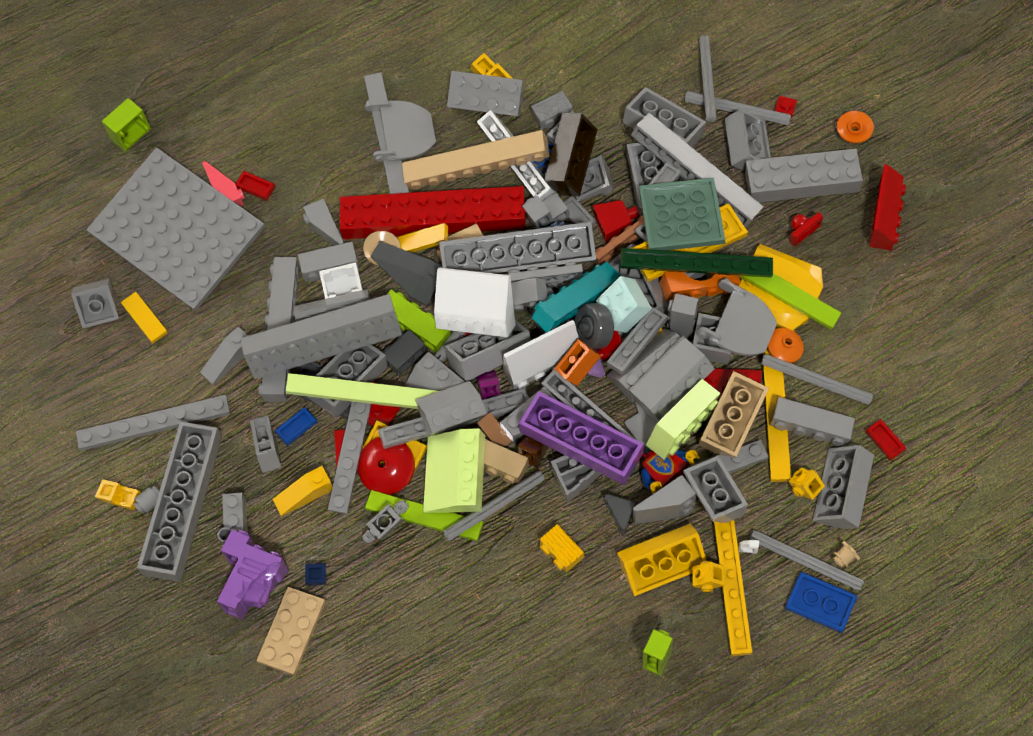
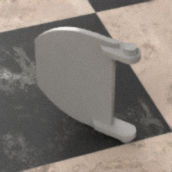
M368 100L364 105L366 111H380L387 150L373 153V159L377 162L415 158L429 151L436 143L431 113L423 107L406 101L373 102Z
M727 278L720 280L718 286L730 293V298L715 332L706 327H699L697 331L698 336L737 355L754 356L763 354L777 325L772 312L754 294L731 283Z

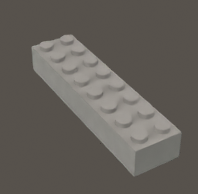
M591 222L439 242L442 267L448 269L504 274L510 270L517 269L527 271L528 268L532 267L542 269L549 265L564 266L570 262L580 264L596 261Z
M390 294L240 339L246 362L254 379L395 338L401 336L402 332Z
M180 421L137 566L142 575L181 582L222 439L218 428Z

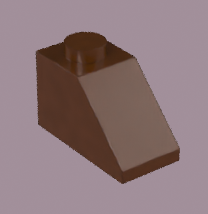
M526 436L518 445L519 454L529 459V465L538 468L548 447Z

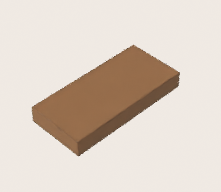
M491 412L477 422V425L491 442L502 447L512 442Z

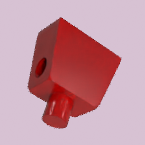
M622 200L593 205V215L605 243H608L614 236H619L623 233L627 226H632L631 219L639 217V211L636 206L626 209Z

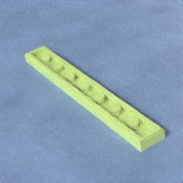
M288 373L286 394L412 409H418L415 402L416 399L439 392Z

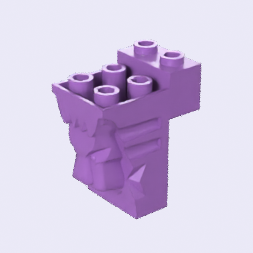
M231 530L221 549L228 563L235 566L217 600L225 613L241 620L248 613L250 606L262 608L268 604L270 593L275 589L276 583H280L289 571L280 554L273 551L271 553L263 551L264 548L254 544L250 535L243 530L238 532Z

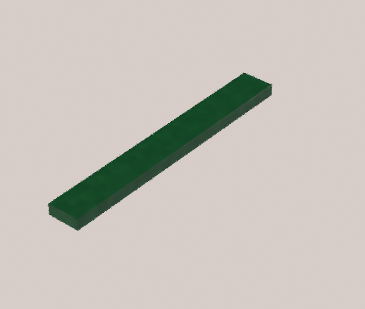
M621 248L620 268L772 278L773 258Z

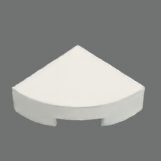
M745 540L738 543V552L752 554L758 552L759 540Z

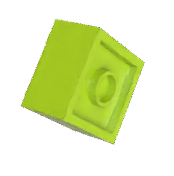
M129 98L102 120L110 139L124 152L130 149L134 143L151 129L143 110Z

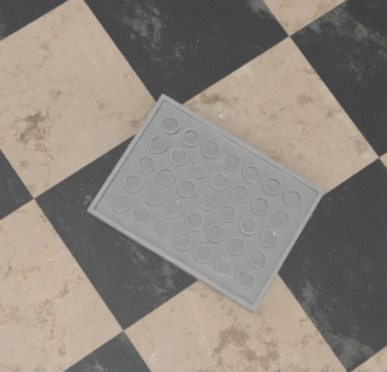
M156 147L87 228V231L196 311L266 225Z

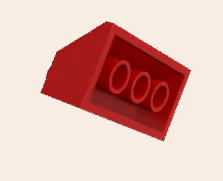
M887 164L883 166L879 181L869 247L892 251L893 244L898 242L899 233H896V228H900L901 217L898 214L903 209L904 201L901 200V195H905L906 185L903 184L904 177Z

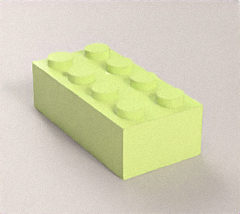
M701 379L656 424L646 446L664 460L669 455L673 456L680 448L679 445L681 443L684 445L691 437L690 434L692 432L696 433L702 426L701 422L703 420L707 422L713 414L711 411L718 404L717 399L720 392Z

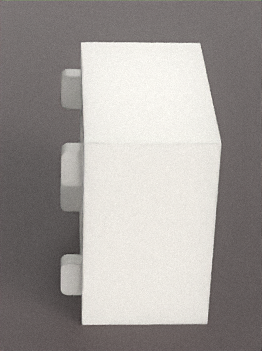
M356 262L319 271L325 299L363 290Z

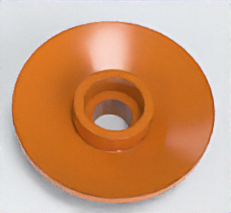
M846 112L837 122L838 134L847 142L862 143L867 141L873 134V121L863 112Z
M777 328L772 334L767 349L771 356L794 363L802 356L804 345L802 339L795 331L788 328Z

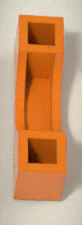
M670 271L663 274L659 283L665 300L670 301L674 300L675 294L694 298L701 296L713 297L722 293L730 294L718 286L720 280L727 278L737 286H739L741 281L739 276L711 274L710 279L699 281L690 278L684 272Z

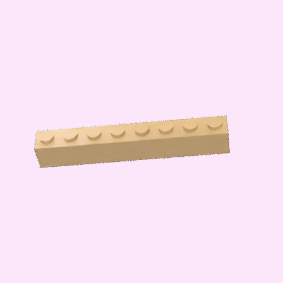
M540 130L403 162L404 183L409 189L417 190L426 185L434 186L438 185L439 182H452L457 178H469L478 173L486 174L490 173L491 170H504L513 165L521 166L530 161H542L550 156L547 137Z

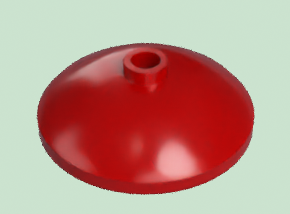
M379 437L370 441L363 448L358 463V475L367 489L392 495L400 492L410 483L415 471V459L407 444L404 443L384 449ZM381 461H385L383 468L380 467Z

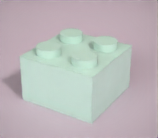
M620 276L596 300L597 303L604 304L610 310L614 321V331L625 333L652 309L636 280Z

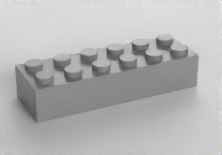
M857 149L747 160L745 164L748 194L759 203L860 192L863 182Z

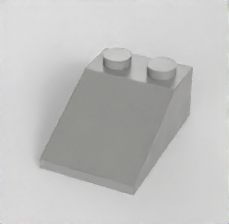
M681 475L633 508L634 524L679 518L682 515L687 516L694 510L696 493Z

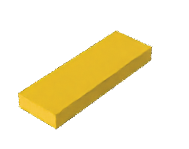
M443 223L399 236L400 249L413 253L440 245L439 242L448 241V226Z
M137 292L121 301L122 306L152 344L168 334L167 330Z

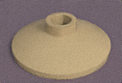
M376 231L366 238L363 251L368 261L378 265L371 258V255L380 241L400 248L398 239L390 232Z

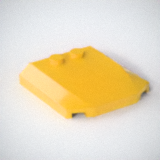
M762 244L757 247L753 256L772 257L773 273L813 297L819 298L823 289L822 269L820 267ZM744 279L741 280L739 287L754 294L767 305L777 322V328H788L795 331L800 325L808 322V316Z

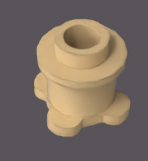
M843 541V547L838 552H833L835 556L833 560L839 567L844 566L848 568V564L853 559L859 561L860 557L850 545Z

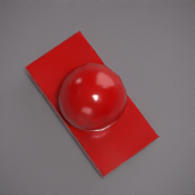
M818 212L810 219L803 214L794 216L791 220L794 232L791 233L790 243L793 246H797L822 225L823 215Z

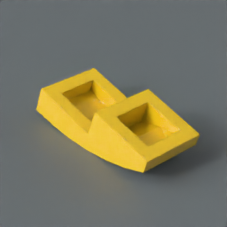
M102 480L95 498L122 508L135 510L133 504L136 501L134 498L141 494V492L136 489L123 487L116 482Z

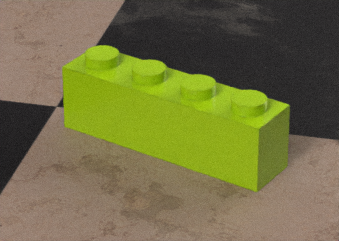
M390 290L388 294H390L400 328L405 332L410 330L426 347L436 353L451 335L450 330L436 329L435 317L431 313H425L415 302L410 303L400 292L396 293Z

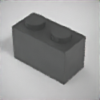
M410 330L402 333L392 346L386 347L383 351L386 355L387 366L399 377L427 352L425 344Z

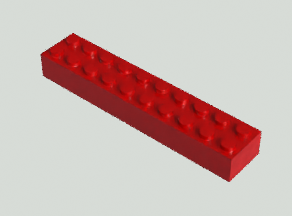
M524 186L340 197V232L342 239L347 240L365 239L376 231H387L395 237H399L443 223L448 226V234L457 233L476 223L481 232L526 229V215L522 206L525 204Z

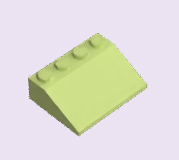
M459 429L428 437L424 513L482 512L485 435L480 429Z

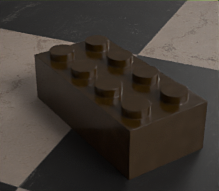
M562 113L558 132L554 139L553 150L549 157L548 169L545 172V181L560 195L580 196L598 129L582 113Z

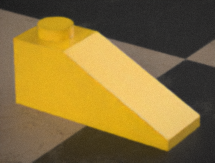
M320 466L303 475L273 498V501L282 517L331 492L333 486L323 466Z

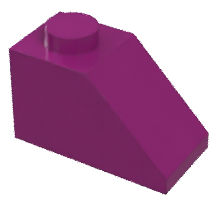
M495 370L477 376L482 400L501 395Z

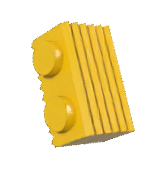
M558 524L540 538L541 551L546 556L551 555L554 559V565L559 570L563 569L567 573L585 558L584 552Z

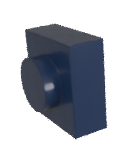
M325 563L305 564L306 586L327 585V566Z

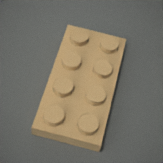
M288 587L256 660L257 663L295 676L326 603L325 599Z

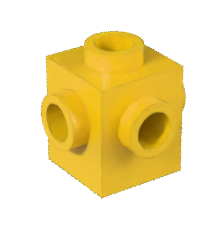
M800 468L788 481L796 496L811 500L825 487L819 475L812 469Z
M704 561L701 562V565L692 567L693 587L700 588L702 592H712L715 588L725 586L724 566Z

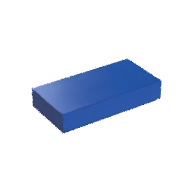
M304 407L277 428L275 433L288 447L318 422Z

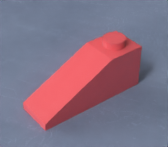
M206 161L202 162L212 187L240 207L244 206L242 200L245 197L241 188L237 190L234 182Z

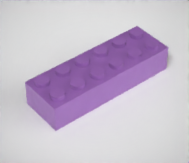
M539 391L519 422L521 433L623 485L626 484L643 454V443Z

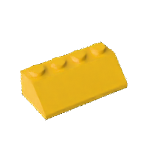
M691 523L617 552L622 570L634 596L692 574V567L707 561L699 534Z

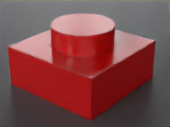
M779 96L775 111L790 114L792 119L797 100Z

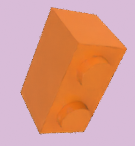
M577 339L554 369L565 380L578 386L600 359L601 355L587 343Z

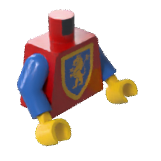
M645 446L642 456L646 460L642 463L641 471L643 485L654 494L683 475V470L687 469L688 466L687 462L693 466L695 464L693 459H699L700 457L695 450L688 452L678 450L673 456L669 455L664 460L648 446Z

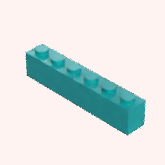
M608 262L601 266L598 264L590 273L587 271L579 280L575 279L568 287H562L556 295L553 293L545 302L540 301L535 306V312L531 318L545 332H549L575 316L582 305L596 302L621 275Z

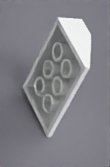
M438 268L434 307L436 329L508 337L516 326L510 275Z
M573 320L503 355V372L513 390L517 388L523 389L529 385V382L533 380L539 381L545 378L547 373L554 370L577 339H579Z

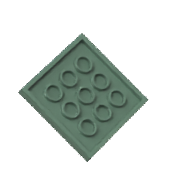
M714 177L639 186L649 250L666 251L725 244Z

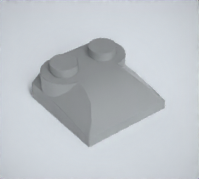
M601 155L589 161L581 195L576 196L578 202L598 194L606 196L613 190L614 185L609 167Z

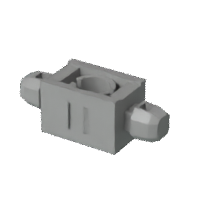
M404 500L399 501L395 505L396 507L388 504L366 524L371 530H367L363 534L362 538L364 541L372 543L377 539L376 536L378 539H384L405 520L401 513L404 514L408 510L409 505ZM385 516L393 517L389 519L390 523L387 527H379L382 525V519Z

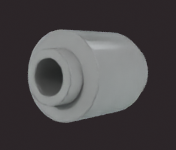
M155 486L148 487L134 498L136 503L133 505L140 513L144 511L147 514L155 508L159 490Z

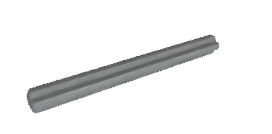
M707 35L700 36L699 43L705 115L707 122H714L716 120L710 41Z
M686 92V102L705 106L703 94ZM714 97L716 109L733 113L743 109L764 120L785 125L790 123V114Z
M765 354L761 361V364L862 403L869 405L872 401L873 394L771 355Z
M541 471L535 472L482 506V512H473L444 530V536L448 541H451L543 482L544 475Z
M756 530L750 536V540H759V545L857 591H860L864 581L856 576Z

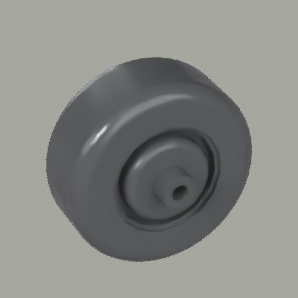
M601 303L584 304L578 309L574 319L578 338L587 343L592 349L607 347L614 334V321L610 310Z

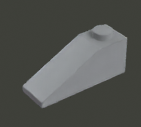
M324 198L303 206L305 214L302 216L306 225L310 224L314 232L333 246L343 244V240Z
M239 327L222 341L200 371L212 385L217 383L244 358L240 338L247 337L248 335Z
M269 415L250 420L256 456L262 473L281 468Z

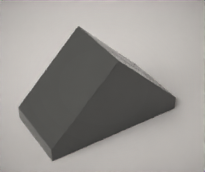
M607 494L604 496V502L621 535L624 536L629 527L635 503Z

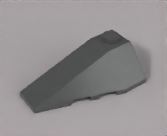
M380 241L373 251L371 258L395 280L398 286L400 285L407 292L406 294L411 299L428 307L436 293L437 269L443 267L430 259Z

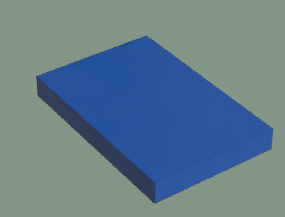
M800 572L785 610L842 634L858 596Z

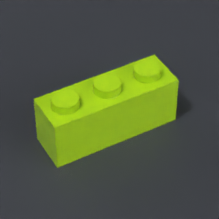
M653 629L643 651L642 668L662 676L672 652L673 638L670 637L669 633Z

